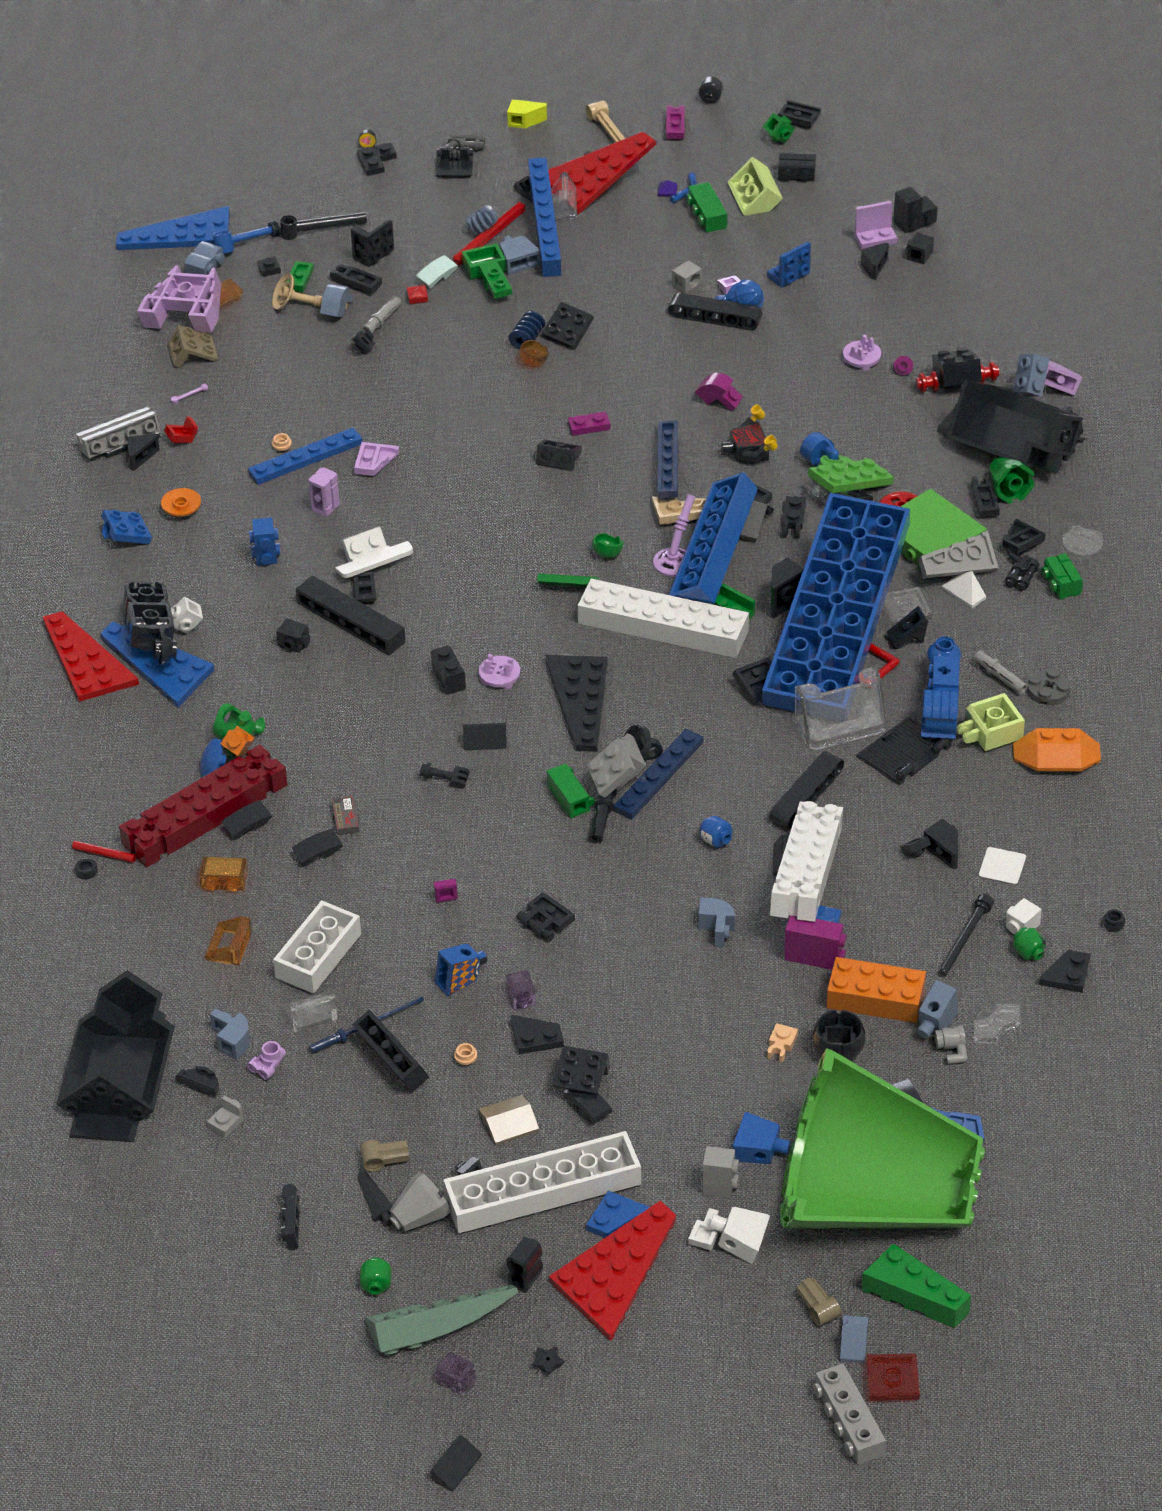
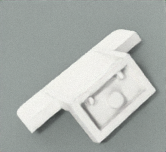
M375 527L341 540L349 563L335 568L340 576L349 578L409 556L413 553V548L408 541L392 547L387 546L381 527Z

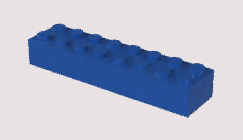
M744 472L712 483L670 590V596L707 604L715 603L758 489Z

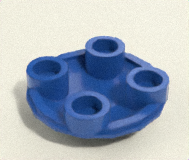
M214 738L205 747L200 762V774L202 777L225 764L226 755L222 754V740Z

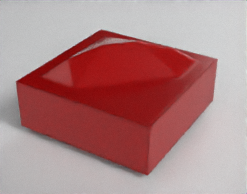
M425 285L407 287L409 304L428 302Z

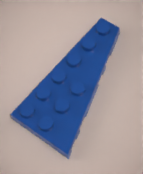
M229 206L117 233L116 241L117 250L197 247L202 241L214 244L213 233L229 230Z

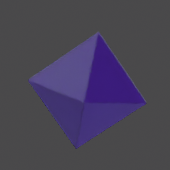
M670 180L660 182L658 196L671 197L675 195L678 184Z

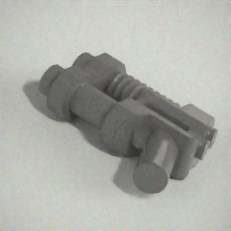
M452 132L448 137V144L445 147H449V152L451 147L453 149L459 147V149L460 147H469L475 149V151H480V149H484L486 136H482L481 133L469 135Z

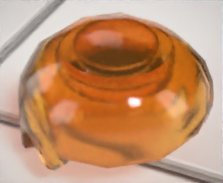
M534 340L525 341L521 344L519 350L522 361L532 367L544 364L549 352L547 351V346H542V344Z

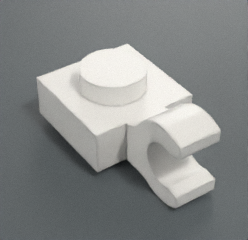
M709 1208L705 1220L696 1221L688 1238L689 1244L712 1250L720 1231L710 1228L709 1225L713 1214L718 1215V1210Z

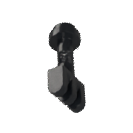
M430 762L422 763L420 776H424V779H429V776L441 777L451 780L450 787L465 788L470 773L468 768L455 766L454 772L433 768Z

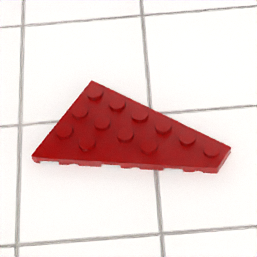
M660 1200L551 1274L549 1282L611 1341L614 1339L615 1332L620 1323L623 1322L625 1313L630 1309L636 1298L641 1283L645 1281L648 1270L654 1264L662 1243L668 1237V1232L673 1228L676 1222V1214Z

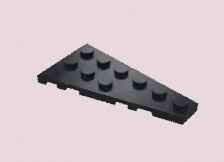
M545 654V661L549 667L576 751L598 752L608 657Z

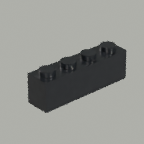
M370 1009L352 1024L411 1092L415 1091L430 1078L420 1064Z

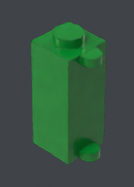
M565 763L547 770V786L571 819L589 812L590 806L594 805L595 800L593 797H589L575 777L572 767H568Z

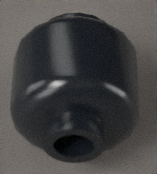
M712 76L706 77L699 87V96L707 103L718 101L723 92L722 82Z

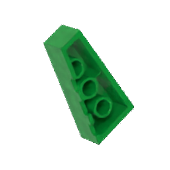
M892 1244L863 1272V1292L868 1294L873 1292L880 1295L881 1299L891 1302L893 1300L903 1304L905 1309L923 1312L925 1317L955 1328L970 1313V1294L895 1244Z

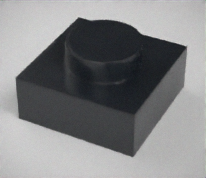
M275 256L257 261L258 268L263 277L281 273V267Z
M928 836L917 837L900 847L903 854L912 853L915 856L925 851L924 848L931 845Z

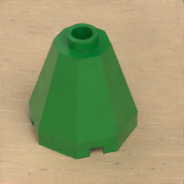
M1001 457L994 459L989 465V473L995 494L1007 503H1013L1012 500L1017 498L1019 501L1024 500L1034 488V481L1032 480L1034 471L1022 462Z

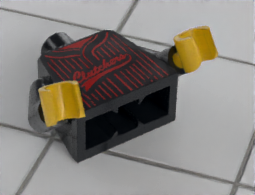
M758 404L751 408V413L753 414L751 417L749 416L739 427L730 431V441L721 442L720 444L722 454L733 453L737 462L756 463L758 461L769 460V450L774 451L778 447L776 438L773 435L766 437L760 423L756 422V420H762L765 417V412Z

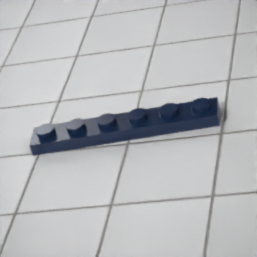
M678 420L658 421V498L669 499L678 497Z
M685 728L614 804V812L632 820L703 744V736Z

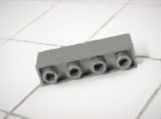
M145 407L77 433L76 437L80 451L88 458L128 444L127 437L154 434L159 432L160 428L156 413L150 412V409Z

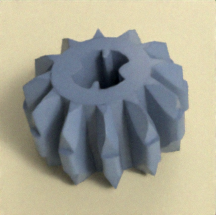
M484 206L471 213L465 222L473 234H479L492 227L497 222L498 217L491 206Z

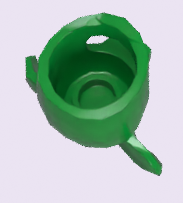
M225 703L218 710L212 733L217 739L223 740L229 730H234L238 726L254 736V734L264 732L265 721L261 717L254 722L247 710L242 712L234 705ZM230 712L229 719L227 723H225L224 718L226 714ZM227 749L226 755L229 759L237 756Z

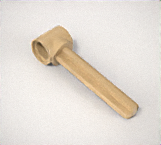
M604 100L586 105V113L589 120L600 122L615 143L625 139L608 117L609 110Z

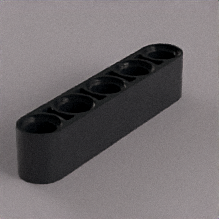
M684 293L675 294L668 307V313L675 318L753 331L758 327L763 315L762 310L755 305Z
M823 751L773 806L769 820L787 829H791L797 815L799 803L806 801L815 803L840 775L844 767V760Z

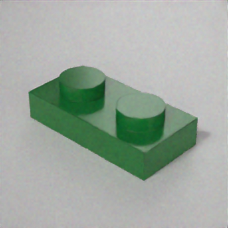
M295 261L290 272L294 278L293 290L295 292H304L314 271V263Z

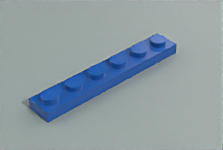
M350 428L249 467L248 472L256 484L259 485L361 445L363 440L354 428Z

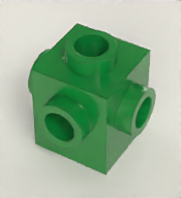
M774 112L763 125V128L769 133L768 136L775 142L780 140L786 143L795 131L789 118L784 115L780 117Z

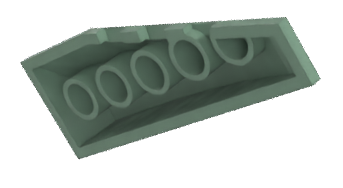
M513 1285L479 1291L478 1297H474V1294H464L457 1296L454 1302L440 1299L433 1301L434 1303L431 1304V1307L416 1304L365 1318L376 1349L379 1352H384V1355L397 1353L399 1351L398 1348L408 1346V1349L420 1347L424 1341L453 1332L479 1319L511 1298L518 1290Z

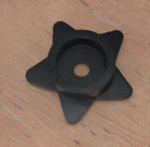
M557 1347L549 1350L537 1348L538 1357L533 1361L532 1366L539 1367L547 1374H551L559 1365L564 1364V1360L558 1356Z

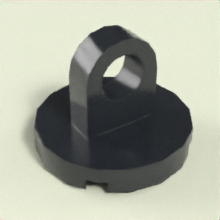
M632 725L625 732L624 736L628 733L634 737L644 762L646 759H656L662 754L663 747L660 741L656 738H651L650 731L646 726Z

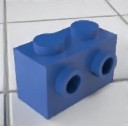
M272 517L252 519L253 530L249 531L250 543H255V546H251L252 558H256L257 566L277 564L276 555H280L279 543H275V540H279L278 528H273Z

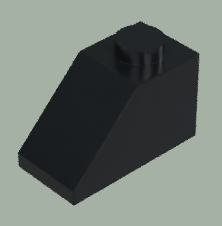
M942 818L924 831L923 837L928 836L931 845L925 848L955 870L958 865V829Z

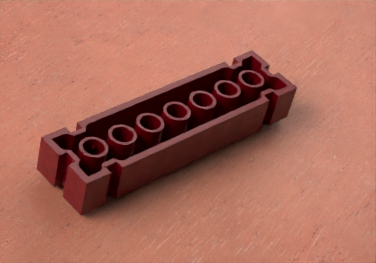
M259 744L246 752L247 757L233 759L140 813V819L131 818L119 825L121 844L131 854L136 852V858L148 868L160 861V855L163 853L167 855L172 854L223 824L221 821L239 809L256 801L264 800L267 798V792L272 791L276 793L288 786L286 767L276 758L271 759L270 753Z

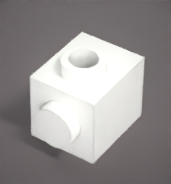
M1023 898L1015 906H1011L1006 913V928L1013 934H1016V932L1024 927L1037 928L1041 922L1042 909Z

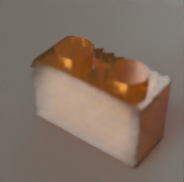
M203 857L199 873L201 888L203 890L206 888L207 890L228 889L229 891H244L248 875L247 858Z

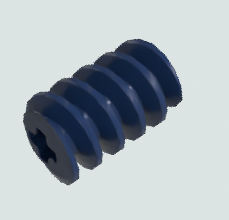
M530 310L526 311L509 334L508 338L511 345L516 349L529 348L545 327V319L539 313Z

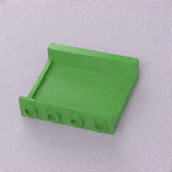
M932 489L925 491L901 506L910 509V526L901 554L919 567L918 559L921 556L941 548H947L954 543H960L967 538L978 536L987 531V528Z

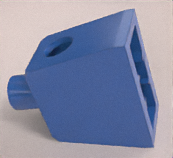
M748 1112L744 1113L733 1143L735 1159L739 1160V1162L770 1164L775 1152L789 1154L791 1141L780 1139V1126L777 1123Z

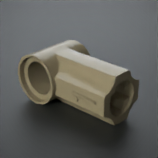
M368 1140L360 1146L363 1167L370 1172L379 1171L384 1167V1164L409 1161L406 1140L380 1144L377 1140Z
M809 1277L803 1280L797 1287V1293L808 1306L810 1316L817 1326H821L841 1316V1309L837 1300L833 1296L828 1297L816 1279Z

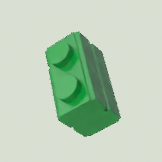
M1064 553L1056 557L1045 558L1044 567H1042L1041 571L1043 578L1048 579L1051 591L1056 592L1060 599L1081 595L1083 579L1068 555Z

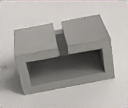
M706 1146L703 1162V1195L732 1198L733 1189H737L739 1183V1175H736L738 1174L739 1160L735 1159V1149Z

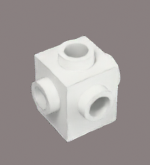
M183 597L171 608L174 629L186 634L197 627L203 619L200 604L186 597Z

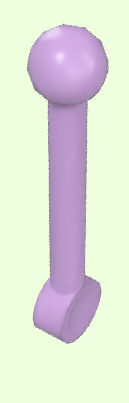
M202 384L201 387L181 396H173L171 402L177 404L183 398L200 391H207L208 385Z

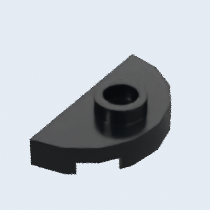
M195 1066L196 1068L186 1071L183 1069L175 1075L176 1081L216 1096L219 1091L218 1079L214 1071L207 1067Z

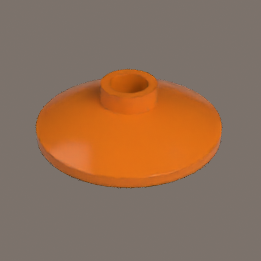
M188 488L173 489L167 492L161 499L162 509L172 516L192 514L201 505L200 495Z

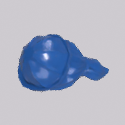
M743 279L732 285L726 295H719L714 299L755 305L760 308L763 305L764 294L759 284L752 280Z

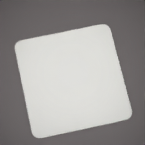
M988 847L979 876L1016 884L1018 883L1026 855Z

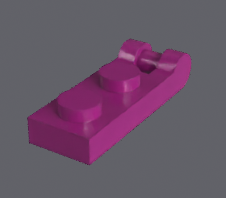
M667 105L666 139H684L685 105H679V107Z

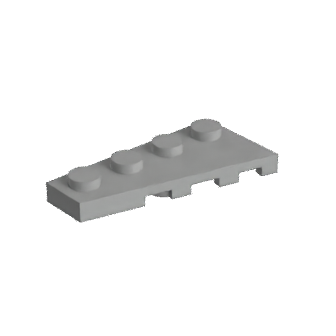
M988 531L978 536L967 538L960 543H954L947 548L933 551L918 559L923 578L961 575L970 571L973 573L993 572L999 568Z

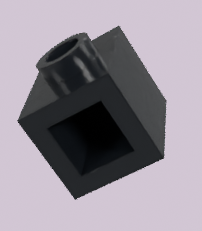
M917 232L908 241L907 260L924 265L933 253L934 237Z
M286 618L276 631L278 646L287 650L300 653L310 643L311 636L306 624Z

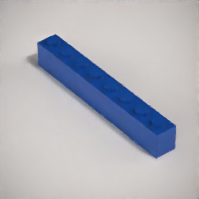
M546 157L528 159V174L543 277L561 276V255Z

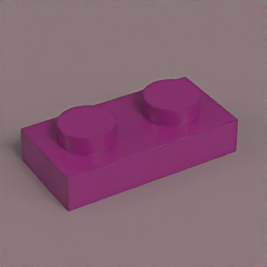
M606 411L568 418V425L572 436L611 430Z

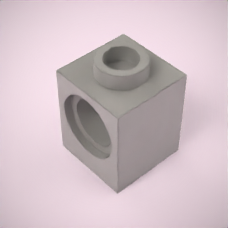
M690 261L672 270V285L685 294L702 284V269Z

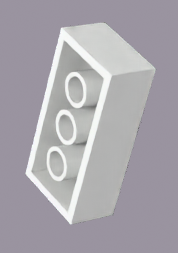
M321 900L273 959L275 978L314 994L361 935L360 916Z

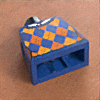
M462 944L438 951L434 983L448 997L475 982L478 978L479 966L487 963L485 952H475L469 944Z

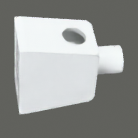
M732 1207L727 1219L713 1214L709 1227L722 1232L718 1243L721 1248L753 1264L770 1215Z

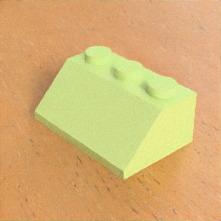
M751 157L728 181L740 210L745 216L769 212L783 199L768 167L754 157Z

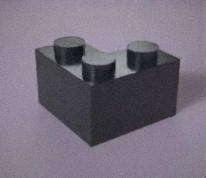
M911 186L895 192L894 223L903 232L908 233L937 222L938 207L926 195L921 197Z

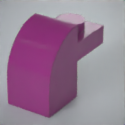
M723 373L708 375L701 381L694 392L707 405L718 399L730 411H733L743 398L731 385L733 379Z

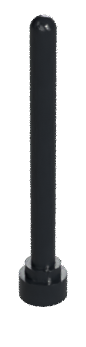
M985 893L978 895L974 902L975 911L939 970L941 976L948 974L982 915L992 909L994 899L990 895Z

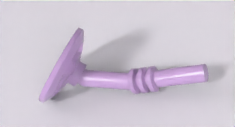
M687 495L681 514L677 516L679 520H676L677 525H674L675 532L671 547L659 551L653 558V566L660 574L671 577L677 575L686 552L685 549L679 548L683 531H686L685 526L688 525L686 522H689L688 516L695 496ZM665 563L666 565L674 567V569H667L661 565Z

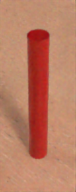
M73 841L72 849L131 863H134L136 860V854L79 841Z

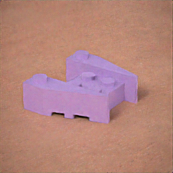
M175 265L167 274L168 278L163 283L159 282L152 294L148 293L144 297L137 310L144 328L161 329L167 315L172 310L189 312L188 316L195 331L212 333L219 319L221 282L216 269L212 268L209 275L181 273L179 265Z

